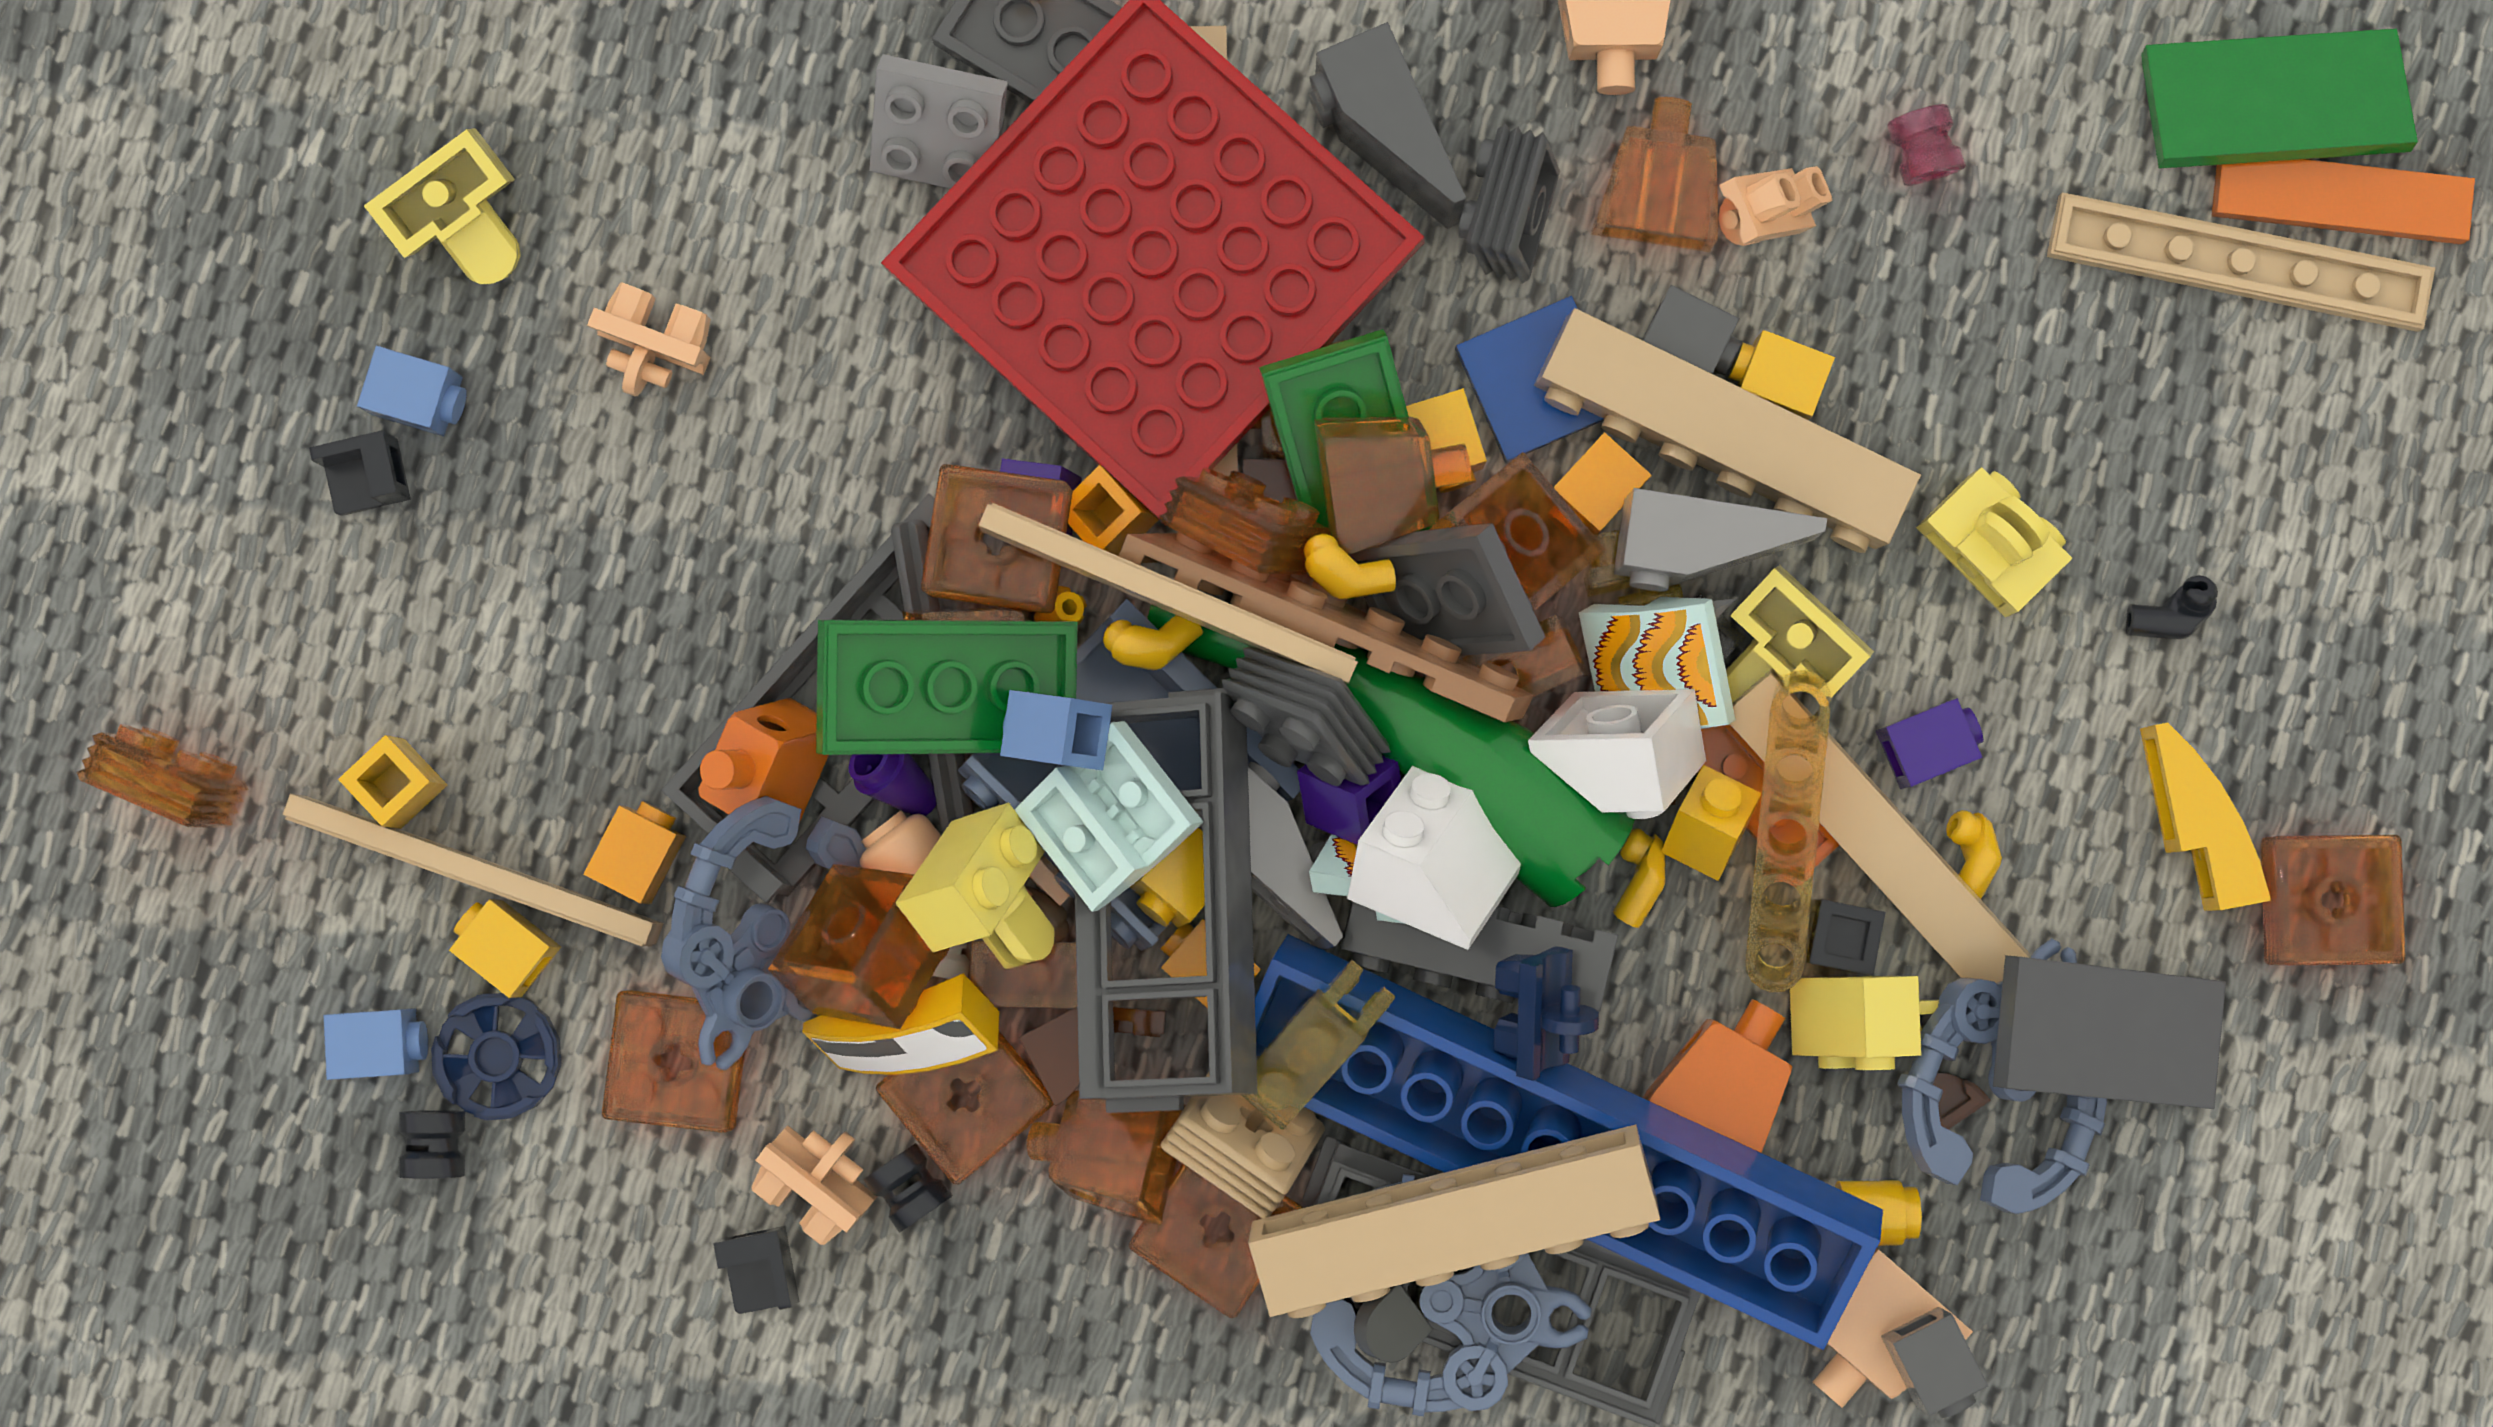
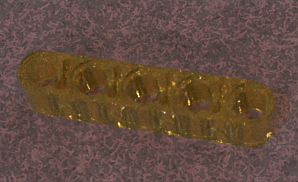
M1806 670L1792 671L1780 679L1775 686L1770 707L1745 960L1746 972L1751 981L1760 989L1769 992H1784L1794 987L1801 979L1805 965L1831 711V693L1827 683L1816 673ZM1803 691L1814 696L1820 708L1813 716L1799 719L1792 717L1786 712L1783 700L1793 692ZM1797 755L1805 758L1810 763L1813 772L1808 778L1793 782L1781 776L1776 765L1787 756ZM1782 819H1792L1799 822L1807 834L1796 843L1786 844L1778 841L1773 836L1770 828L1774 823ZM1775 882H1786L1797 889L1800 897L1790 905L1780 906L1771 902L1764 891ZM1778 944L1787 948L1794 958L1790 963L1782 967H1773L1762 961L1758 953L1768 945Z

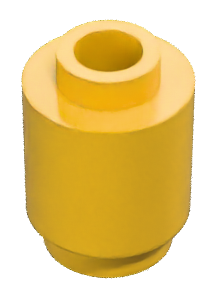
M1899 1180L1836 1182V1188L1883 1209L1881 1240L1878 1246H1901L1904 1244L1905 1239L1919 1238L1922 1212L1920 1196L1916 1187H1903Z

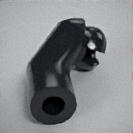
M2194 575L2186 579L2183 586L2162 607L2130 604L2127 609V636L2165 639H2186L2190 637L2211 616L2216 608L2218 594L2216 584L2206 576Z

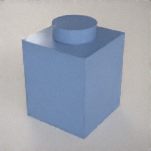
M376 346L357 407L373 416L444 437L448 423L456 424L462 415L466 402V389L460 387L463 377L450 367Z
M1009 690L1007 711L1003 722L1000 756L1103 771L1113 705Z
M416 1008L323 1015L327 1080L418 1073V1060H425L427 1057L428 1032L424 1021H416Z

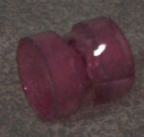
M1947 104L1917 109L1888 122L1887 128L1891 142L1903 150V160L1899 165V170L1905 186H1914L1944 178L1966 167L1961 148L1953 144L1951 137L1948 136L1954 123Z

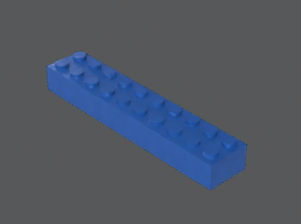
M1287 934L1273 956L1256 994L1255 1023L1258 1086L1444 1173L1636 1124L1657 1198L1660 1220L1648 1223L1649 1226L1646 1230L1630 1237L1614 1238L1607 1233L1587 1238V1240L1822 1350L1825 1349L1880 1243L1883 1209L1568 1063L1563 1066H1554L1542 1070L1540 1077L1533 1081L1517 1077V1061L1494 1051L1493 1028L1290 934Z

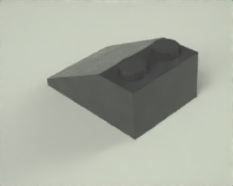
M1386 22L1316 53L1315 75L1309 77L1313 91L1308 94L1322 128L1333 124L1337 136L1342 143L1445 228L1449 229L1458 225L1466 196L1389 23Z

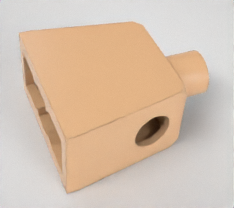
M1558 0L1569 60H1597V92L1600 94L1622 95L1634 92L1635 60H1655L1658 58L1665 38L1670 0Z
M1876 1248L1827 1343L1837 1354L1812 1383L1841 1408L1846 1405L1866 1380L1870 1381L1890 1399L1899 1396L1907 1387L1881 1335L1937 1307L1948 1312L1950 1311ZM1953 1315L1966 1340L1973 1331Z

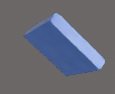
M1572 296L1460 343L1455 347L1505 463L1604 421L1603 418L1582 408L1579 415L1563 412L1545 402L1544 397L1547 392L1534 386L1565 318L1574 308L1578 309Z

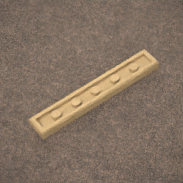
M2063 192L2058 196L2047 257L2416 332L2423 330L2425 326L2435 267Z
M995 503L987 504L978 525L981 532L1250 647L1261 649L1341 678L1346 685L1349 683L1358 663L1355 661L1356 657Z
M1772 670L1766 673L1732 703L1736 720L1730 723V725L1961 978L1983 979L1998 983L2003 981L2005 955L2030 958V953Z
M290 794L282 814L286 816V820L639 946H652L656 944L664 924L398 828L382 827L375 820L308 796Z

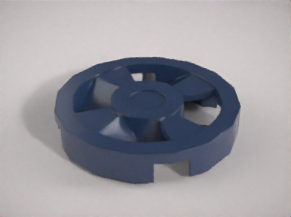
M503 993L477 995L455 1006L448 1014L449 1018L442 1025L439 1036H435L431 1048L432 1073L443 1096L453 1105L457 1104L465 1112L483 1120L511 1119L537 1107L553 1089L561 1067L560 1038L550 1017L531 1000L522 997L508 998ZM499 1006H511L526 1013L513 1034L498 1031ZM455 1029H458L474 1040L468 1055L448 1054L449 1043ZM524 1058L545 1060L544 1064L547 1066V1070L541 1083L520 1071ZM482 1080L492 1082L491 1107L470 1099Z

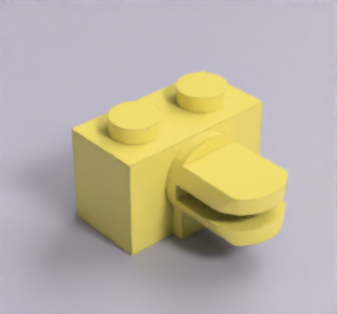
M476 128L466 129L364 205L404 258L416 254L437 238L465 275L478 284H494L505 279L515 270L521 257L518 241L487 201L515 179Z
M1981 467L1971 473L1916 528L2004 617H2008L2019 612L2073 558L2062 548L2066 544L2063 535L2049 521L2039 517L2029 506L2020 500L2021 496L2018 490L2008 479L1996 471L1989 475Z
M1779 565L1768 574L1730 615L1754 637L1751 644L1726 669L1732 703L1766 673L1772 670L1790 691L1802 682L1826 704L1871 657L1874 651L1789 572Z
M1009 802L951 821L895 902L932 952L982 938L1005 969H1010L1045 959L1051 953L1054 945L1055 931L1053 925L1024 886L1045 851Z
M1918 976L1789 978L1792 1055L1818 1056V1068L1895 1069V1057L1921 1056V1031L1924 1026H1920V1015L1933 1014L1938 1008L1939 1000H1919Z

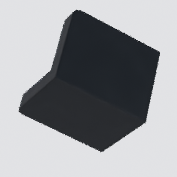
M381 430L309 448L311 460L325 468L333 509L336 514L344 516L411 500L398 439Z
M1810 899L1808 912L1815 913L1806 963L1874 976L1886 912L1824 899Z
M786 1226L726 1237L713 1243L718 1269L727 1267L734 1309L738 1314L778 1307L779 1310L792 1308L800 1302Z

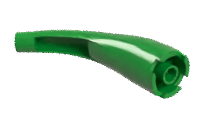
M1151 604L1147 619L1159 630L1175 614ZM1201 626L1203 634L1182 651V653L1228 668H1237L1236 658L1245 657L1243 648L1250 646ZM1335 644V649L1356 657L1355 661L1358 663L1347 687L1387 740L1390 752L1382 753V755L1398 761L1399 771L1404 776L1414 766L1428 773L1439 775L1457 786L1472 790L1496 833L1521 863L1516 879L1549 907L1564 905L1581 894L1586 887L1576 878L1587 872L1599 858L1608 866L1626 842L1635 819L1629 818L1626 812H1601L1531 754L1528 740L1535 734L1533 731L1515 721H1500L1434 693L1423 685L1425 677L1415 673L1413 677H1408L1392 671L1387 673L1368 665L1367 650L1360 647L1351 649Z

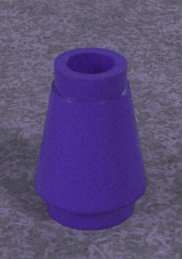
M852 754L848 767L849 774L854 779V785L860 793L910 815L923 814L926 816L937 805L933 783L910 754Z

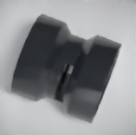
M418 1110L399 1112V1132L406 1138L405 1152L399 1157L398 1177L436 1179L465 1176V1156L458 1150V1137L465 1131V1111Z
M917 1143L863 1179L874 1196L885 1199L890 1207L889 1218L899 1233L953 1196L943 1180L933 1178L926 1169L928 1158ZM917 1174L920 1180L897 1196L894 1195L892 1192L894 1189Z

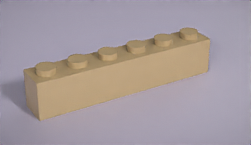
M1576 308L1565 318L1534 384L1535 387L1547 392L1544 401L1551 406L1572 415H1579L1581 408L1603 418L1604 421L1601 428L1619 439L1636 443L1638 437H1641L1660 446L1661 450L1658 455L1675 466L1692 471L1697 464L1718 474L1716 483L1731 493L1751 498L1753 492L1776 502L1773 510L1827 518L1826 527L1833 529L1830 538L1836 543L1860 553H1865L1868 546L1878 549L1890 543L1921 477V474Z
M1635 1124L1252 1221L1248 1244L1269 1316L1273 1317L1288 1313V1316L1291 1318H1303L1320 1312L1326 1307V1303L1349 1297L1354 1302L1372 1301L1386 1295L1390 1291V1287L1416 1281L1418 1286H1432L1449 1280L1453 1277L1454 1271L1478 1265L1483 1270L1501 1269L1515 1263L1519 1259V1255L1545 1249V1252L1548 1254H1560L1580 1247L1584 1242L1583 1239L1607 1233L1614 1238L1630 1237L1646 1230L1649 1226L1648 1223L1659 1221L1660 1215L1639 1132Z

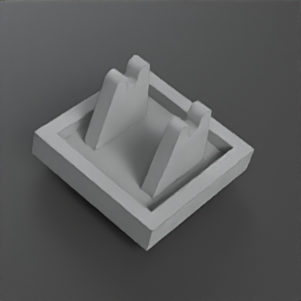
M883 54L876 69L869 171L951 189L1003 134L1008 81Z

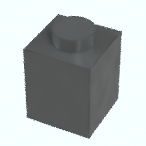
M1670 285L1642 340L1711 374L1715 370L1725 375L1742 342L1732 336L1740 318Z
M1940 1307L1881 1335L1916 1407L1928 1416L1937 1412L1941 1418L1958 1414L1976 1402L1974 1393L1988 1387L1954 1316Z

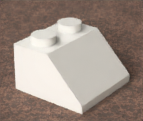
M1695 689L1574 692L1528 740L1530 753L1601 812H1626V815L1632 819H1647L1662 814L1706 762Z
M1412 766L1358 840L1347 899L1469 950L1519 874L1521 863L1496 833L1472 790L1457 786L1439 775L1428 773Z

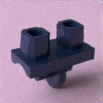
M1555 946L1537 955L1514 954L1499 961L1496 965L1495 988L1498 989L1500 994L1518 998V1014L1510 1013L1499 1018L1494 1028V1051L1517 1061V1077L1533 1081L1540 1077L1542 1070L1569 1063L1570 1054L1579 1052V1035H1587L1599 1029V1012L1592 1007L1581 1005V988L1572 985L1573 950Z

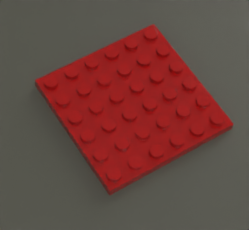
M1129 0L885 257L881 264L1092 460L1108 471L1154 517L1163 523L1270 409L1259 367L1329 346L1424 245L1425 237L1162 1Z

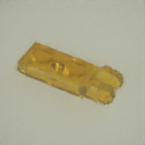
M1353 960L1342 969L1323 992L1318 989L1257 1057L1258 1094L1241 1095L1282 1130L1365 1040L1369 1029L1395 999V996L1383 987L1380 991L1374 992L1369 997L1355 1018L1342 1009L1337 1002L1356 986L1364 970Z

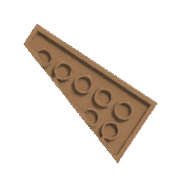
M1205 526L1202 532L1187 527H1180L1178 533L1127 534L1119 557L1140 566L1142 563L1162 562L1176 568L1174 574L1175 581L1196 590L1199 589L1214 595H1223L1224 591L1228 590L1234 593L1230 601L1232 605L1334 648L1335 644L1351 649H1357L1358 646L1367 649V664L1387 673L1392 671L1408 677H1413L1416 671L1426 674L1423 685L1430 691L1500 721L1508 722L1523 719L1533 698V694L1516 687L1519 677L1514 673L1487 662H1483L1481 668L1459 659L1462 649L1455 644L1426 634L1422 641L1402 631L1405 621L1387 611L1369 607L1368 612L1365 613L1347 604L1348 599L1332 597L1315 580L1310 586L1292 577L1291 574L1294 567L1281 559L1264 553H1259L1255 559L1236 550L1239 540L1223 531Z

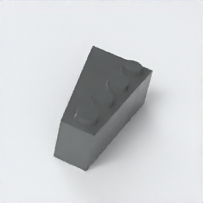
M1351 901L1340 949L1352 951L1351 963L1359 967L1388 973L1391 961L1415 967L1413 980L1450 988L1453 976L1478 982L1475 995L1513 1004L1514 997L1500 994L1498 989L1495 988L1497 963L1514 954L1537 955L1552 947L1559 946L1573 950L1572 985L1581 988L1580 1004L1592 1007L1600 1012L1618 934L1597 929L1590 931L1574 927V925L1563 921L1526 913L1520 914L1497 906L1469 950L1404 923L1377 920L1376 911Z

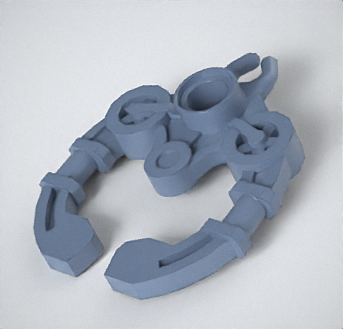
M764 796L735 809L720 821L700 844H694L691 855L696 856L685 886H678L674 897L676 899L672 913L671 930L663 941L661 959L668 974L691 986L705 1014L698 1041L702 1064L711 1066L716 1062L718 1069L727 1070L743 1055L754 1031L769 1027L775 1020L785 1015H789L799 1021H807L824 1014L835 999L837 984L859 952L860 947L855 944L866 916L872 917L876 907L872 905V881L860 865V858L866 847L861 842L862 839L856 829L821 816L807 839L806 850L814 862L836 872L837 892L833 904L842 907L832 935L828 936L821 933L817 942L818 947L811 955L806 952H790L787 955L785 954L786 940L790 932V922L783 911L767 904H755L744 913L740 924L730 935L720 926L712 923L713 912H716L720 900L710 896L721 866L732 869L736 857L752 842L772 849L792 844L797 836L802 809ZM729 1031L732 1038L731 1045L716 1059L713 1045L715 1038L721 1032Z
M2051 938L2037 948L2030 958L2047 960L2059 953L2061 949L2060 942ZM2066 947L2061 951V962L2077 963L2076 952L2072 948ZM1960 978L1949 983L1939 997L1938 1008L1928 1019L1921 1031V1056H1915L1909 1073L1901 1074L1897 1083L1902 1088V1117L1911 1153L1922 1172L1946 1184H1959L1972 1164L1973 1152L1962 1136L1941 1126L1938 1102H1940L1943 1090L1934 1086L1933 1083L1942 1060L1955 1061L1959 1052L1957 1047L1962 1041L1980 1044L1991 1042L1992 1066L1989 1071L1988 1081L1992 1092L2000 1099L2019 1102L2030 1099L2036 1093V1091L1993 1087L2003 981L1995 983L1994 981ZM2067 1095V1106L2063 1108L2060 1119L2070 1125L2061 1149L2048 1148L2045 1160L2032 1171L2012 1163L1990 1165L1984 1173L1980 1200L2006 1213L2019 1214L2029 1212L2048 1204L2065 1192L2079 1175L2086 1176L2090 1165L2085 1162L2094 1135H2101L2103 1132L2107 1099Z
M1403 1174L1401 1182L1379 1187L1374 1190L1413 1181L1415 1175ZM1526 1253L1519 1255V1259L1515 1263L1501 1269L1483 1270L1478 1265L1464 1272L1454 1273L1453 1277L1440 1284L1422 1287L1420 1308L1425 1317L1451 1331L1462 1341V1344L1449 1353L1442 1374L1430 1376L1431 1371L1419 1369L1417 1382L1385 1377V1363L1374 1362L1373 1364L1356 1349L1357 1342L1354 1336V1322L1357 1313L1353 1302L1346 1298L1326 1303V1307L1323 1310L1314 1314L1310 1334L1327 1366L1347 1386L1369 1399V1408L1379 1409L1380 1403L1413 1408L1412 1415L1424 1417L1425 1412H1445L1465 1408L1469 1411L1489 1409L1502 1399L1508 1385L1507 1374L1537 1346L1568 1348L1588 1338L1589 1330L1585 1325L1579 1324L1566 1332L1557 1331L1552 1326L1550 1318L1554 1309L1566 1306L1579 1319L1587 1320L1591 1317L1592 1308L1574 1292L1563 1288L1546 1286L1531 1257ZM1505 1295L1522 1297L1530 1306L1528 1318L1517 1326L1510 1327L1499 1323L1492 1314V1308L1499 1298Z

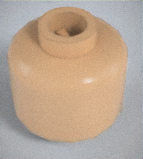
M900 810L861 841L867 848L860 858L861 868L891 905L897 906L895 902L933 849L941 834L925 815L913 814L906 817L903 811Z

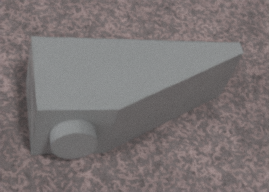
M1634 488L1624 499L1614 574L1630 577L1629 585L1634 588L1649 591H1667L1669 583L1679 584L1812 542L1826 531L1827 518Z
M1250 762L1248 764L1252 891L1313 946L1322 950L1333 948L1343 938V935L1326 894L1316 893L1312 890L1309 870L1313 862L1289 804L1276 792L1280 787L1277 780L1262 766L1255 762ZM1195 811L1202 819V811ZM1203 823L1198 827V828H1200L1202 831H1203Z

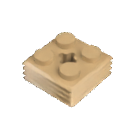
M1258 1085V1094L1191 1097L1161 1142L1163 1151L1261 1219L1270 1217L1284 1196L1289 1192L1324 1133L1325 1127L1323 1123L1316 1118L1314 1111Z

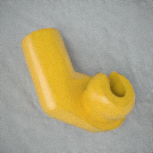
M1328 534L1315 535L1306 542L1303 549L1306 558L1305 568L1310 577L1332 597L1348 599L1395 590L1396 576L1393 564L1389 559L1357 564L1341 547H1338L1337 540Z
M1054 586L1047 592L1037 607L1034 621H1076L1079 625L1085 617L1083 613L1084 608L1087 607L1086 600L1082 595L1071 592L1069 587Z
M1178 615L1172 617L1159 630L1132 625L1129 621L1121 619L1114 621L1106 628L1103 643L1105 648L1112 653V657L1122 665L1154 671L1162 669L1199 638L1203 634V630L1199 624Z
M1966 810L1957 811L1950 817L1946 832L1948 838L1952 839L1955 844L1960 845L1965 864L1958 875L1982 899L2001 865V852L1993 824L1986 816L1979 812L1972 814Z
M1638 828L1631 830L1620 851L1621 857L1627 862L1636 864L1633 878L1613 910V914L1618 919L1635 928L1641 927L1665 886L1666 855L1661 851L1664 845L1663 841L1656 834L1651 837Z

